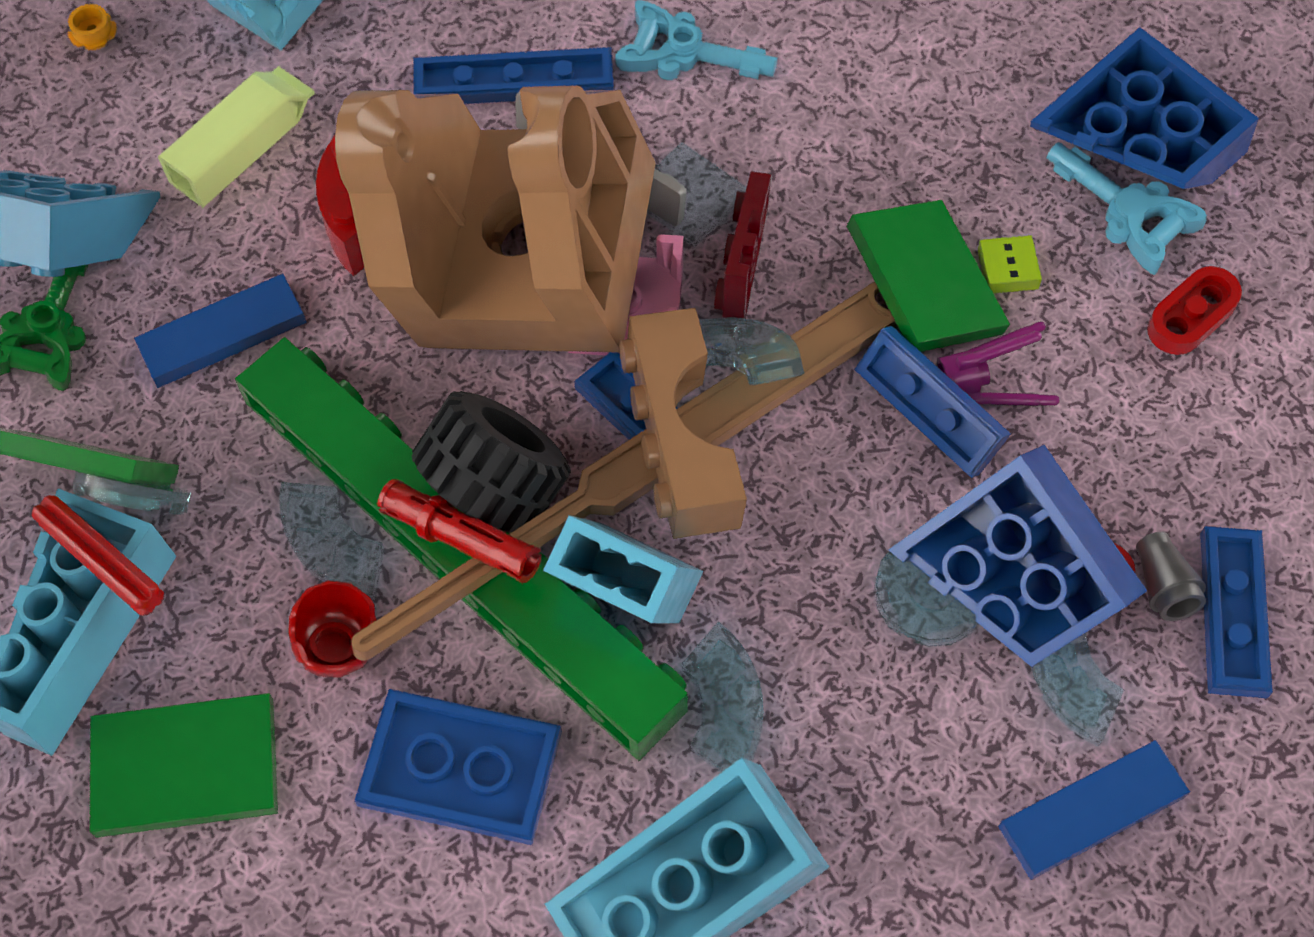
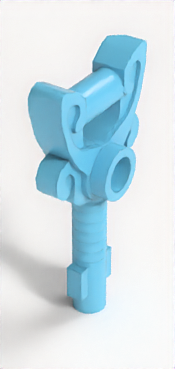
M636 0L635 20L639 29L634 43L622 47L615 55V64L619 70L648 72L658 69V75L663 80L677 78L680 70H691L697 61L739 69L740 76L758 79L759 75L773 77L777 66V57L766 55L765 49L747 46L746 50L742 51L703 42L702 31L699 27L695 26V18L691 13L680 12L673 17L665 9L642 0ZM663 33L667 35L668 40L661 48L652 50L657 34Z
M1057 142L1047 155V159L1055 164L1054 172L1068 182L1074 178L1109 204L1106 212V221L1108 222L1105 230L1106 238L1112 243L1117 244L1126 241L1134 258L1144 269L1153 275L1157 274L1165 256V246L1180 232L1182 234L1195 233L1202 230L1206 223L1205 210L1183 199L1168 196L1170 191L1167 185L1160 181H1152L1146 187L1141 183H1134L1126 188H1121L1089 164L1091 157L1076 146L1070 150L1060 142ZM1156 216L1164 218L1149 233L1141 228L1143 221Z

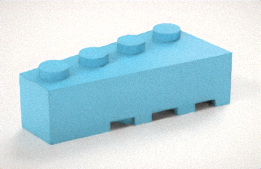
M59 488L57 489L55 496L60 498L159 586L177 556L151 523ZM41 532L33 551L37 561L27 586L20 585L12 605L17 610L9 634L0 636V732L7 737L52 756L140 615L47 532Z

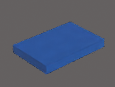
M389 689L354 802L357 807L533 845L562 733L561 726Z

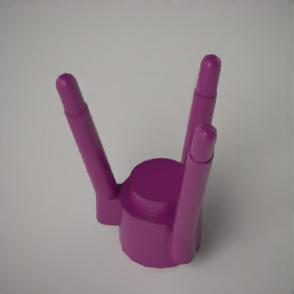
M1042 321L1020 328L967 351L937 358V367L979 405L1055 406L1060 402L1057 395L981 392V386L990 384V372L987 361L1040 341L1042 338L1040 332L1046 328L1045 323Z

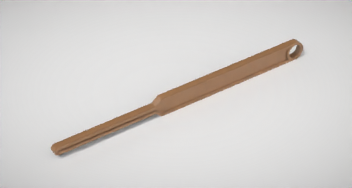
M875 281L676 409L683 424L698 438L719 446L870 346L882 328L889 326L897 328L898 325L890 310L881 307L875 300V296L880 293ZM645 429L583 469L578 489L509 535L540 548L561 533L569 515L583 519L590 514L613 516L653 490L654 484L659 483L656 468L647 469L644 461L642 435L647 434V430ZM475 558L470 559L355 634L352 638L354 656L362 661L373 658L502 573V571Z

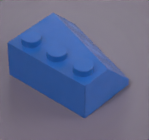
M1139 27L1031 120L1030 127L1182 189H1188L1214 183L1248 152L1259 118Z
M1045 445L1018 456L888 549L903 563L909 561L930 578L928 583L942 595L950 594L975 614V621L1031 667L1124 609L1147 592L1142 582Z

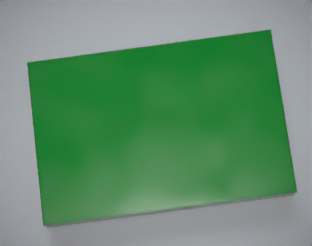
M942 200L852 214L846 227L902 335L920 352L1001 336L1005 333L1010 323Z
M0 428V454L128 483L171 486L177 478L179 469L177 464L27 431Z
M270 693L90 716V833L95 838L278 814L274 700Z

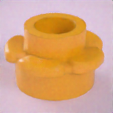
M85 4L74 9L69 15L68 25L71 31L68 32L70 42L76 47L84 46L87 50L101 49L117 33L116 22L111 20L110 14L99 5Z

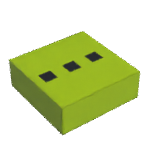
M1032 235L982 239L979 241L977 251L981 270L993 293L1039 289L1042 277Z

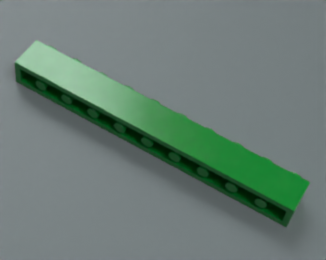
M283 337L235 378L245 403L439 580L473 558L439 540L429 542L419 537L416 529L379 512L381 507L377 506L380 492L386 483L392 479H398L431 497L438 495V493L428 484L416 468L417 466L412 460L413 449L400 439L402 434L393 421L381 412L374 416L363 406V398L349 382L342 379L337 383L326 373L327 368L314 351L308 347L299 350L286 337ZM539 552L542 558L538 570L528 582L521 583L502 572L461 599L638 761L688 712V692L685 691L687 684L680 674L664 662L657 666L642 653L644 647L634 633L621 624L614 628L599 615L602 612L600 606L586 591L578 587L572 591L559 578L543 571L548 558L541 552Z

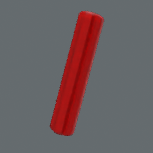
M48 495L43 498L40 504L33 507L32 518L38 522V525L139 615L151 614L154 608L163 602L164 592L158 587V584L55 495Z

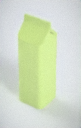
M279 66L272 72H254L158 156L169 183L204 208L300 121L308 99L315 94L314 90Z

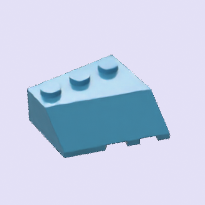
M2 170L0 171V266L17 267L26 265L31 267V273L34 275L58 277L65 274V268L120 259L159 201L161 191L141 189L138 192L115 194L116 185L104 183L66 184L65 178Z

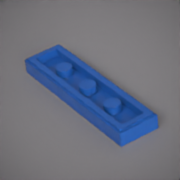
M611 47L413 58V95L459 94L464 104L515 101L516 94L520 92L522 87L581 86L584 91L614 90Z

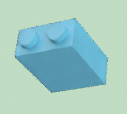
M570 515L543 570L650 623H679L703 573L702 570L603 523Z

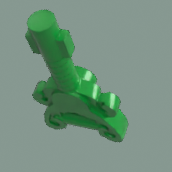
M89 264L65 268L63 276L53 277L44 301H37L23 307L21 314L9 311L2 315L0 318L2 334L0 335V376L11 372L12 368L46 375L50 384L59 391H64L69 387L72 374L70 351H77L85 345L86 335L81 327L75 326L73 317L70 313L65 312L64 309L77 277L85 276ZM40 343L53 351L52 354L21 348V346Z

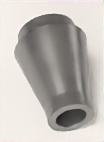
M1155 532L1140 539L1136 544V550L1141 559L1150 608L1153 611L1159 612L1161 618L1166 621L1182 620L1201 610L1206 603V598L1203 594L1206 585L1172 544L1169 535L1165 532Z

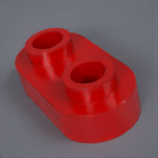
M1216 266L1202 267L1193 272L1155 307L1147 326L1151 342L1161 351L1173 355H1182L1193 351L1235 311L1242 296V288L1238 279L1228 270ZM1202 296H1211L1217 303H1208ZM1167 327H1176L1180 329L1183 334L1173 333L1169 329H1167Z

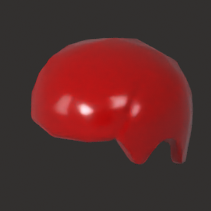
M327 580L307 588L293 605L289 615L288 635L291 649L297 662L303 664L305 670L321 677L341 678L363 668L368 660L362 661L354 656L352 638L355 634L377 621L374 602L367 594L348 582Z

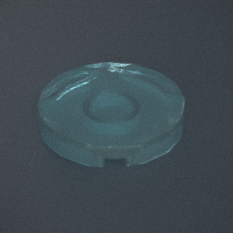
M75 471L71 489L77 496L88 495L94 497L95 501L151 512L152 509L159 510L162 505L169 506V503H171L170 513L174 515H184V512L188 511L191 492L172 486L128 483Z
M889 551L881 560L874 585L876 606L888 627L900 636L903 633L908 638L915 639L914 643L928 647L952 645L971 635L979 625L975 621L976 614L951 593L944 596L928 582L932 577L913 561L908 559V561L903 563Z

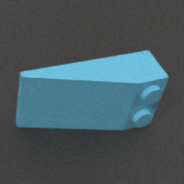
M740 758L545 903V906L564 937H729L783 902L830 866L763 767L747 759Z

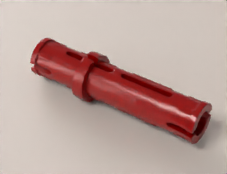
M398 479L390 480L380 492L377 506L381 507L379 512L416 529L419 537L429 542L439 540L506 573L521 583L528 582L537 572L542 555L539 554L540 548L518 540L479 519L459 511L439 494L431 497Z

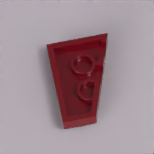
M751 171L746 191L737 190L732 221L738 223L735 234L728 233L723 259V265L727 266L724 278L719 277L714 301V309L723 310L722 330L738 333L744 332L769 207L771 174Z

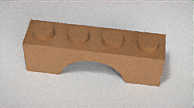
M696 308L629 316L628 339L620 340L619 342L620 360L623 372L625 374L633 373L636 386H632L630 389L632 411L636 421L644 419L647 434L642 435V450L647 469L656 468L659 483L654 484V501L659 519L668 518L673 539L741 529L747 497L734 449L716 446L695 436L683 424L675 408L684 396L702 386L704 381L708 352Z

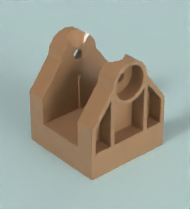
M581 86L522 87L520 97L523 114L527 120V129L481 130L459 94L413 95L409 90L352 91L344 99L337 116L335 131L336 161L341 180L349 193L368 286L419 347L620 353L619 342L625 339L656 165L621 90L584 91ZM523 222L528 252L514 256L503 255L501 245L505 237L515 226Z

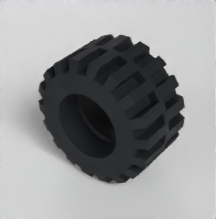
M463 391L450 393L412 450V460L417 466L416 468L440 496L463 513L497 529L511 533L546 511L571 473L568 461L560 449L533 423L497 401L482 395Z

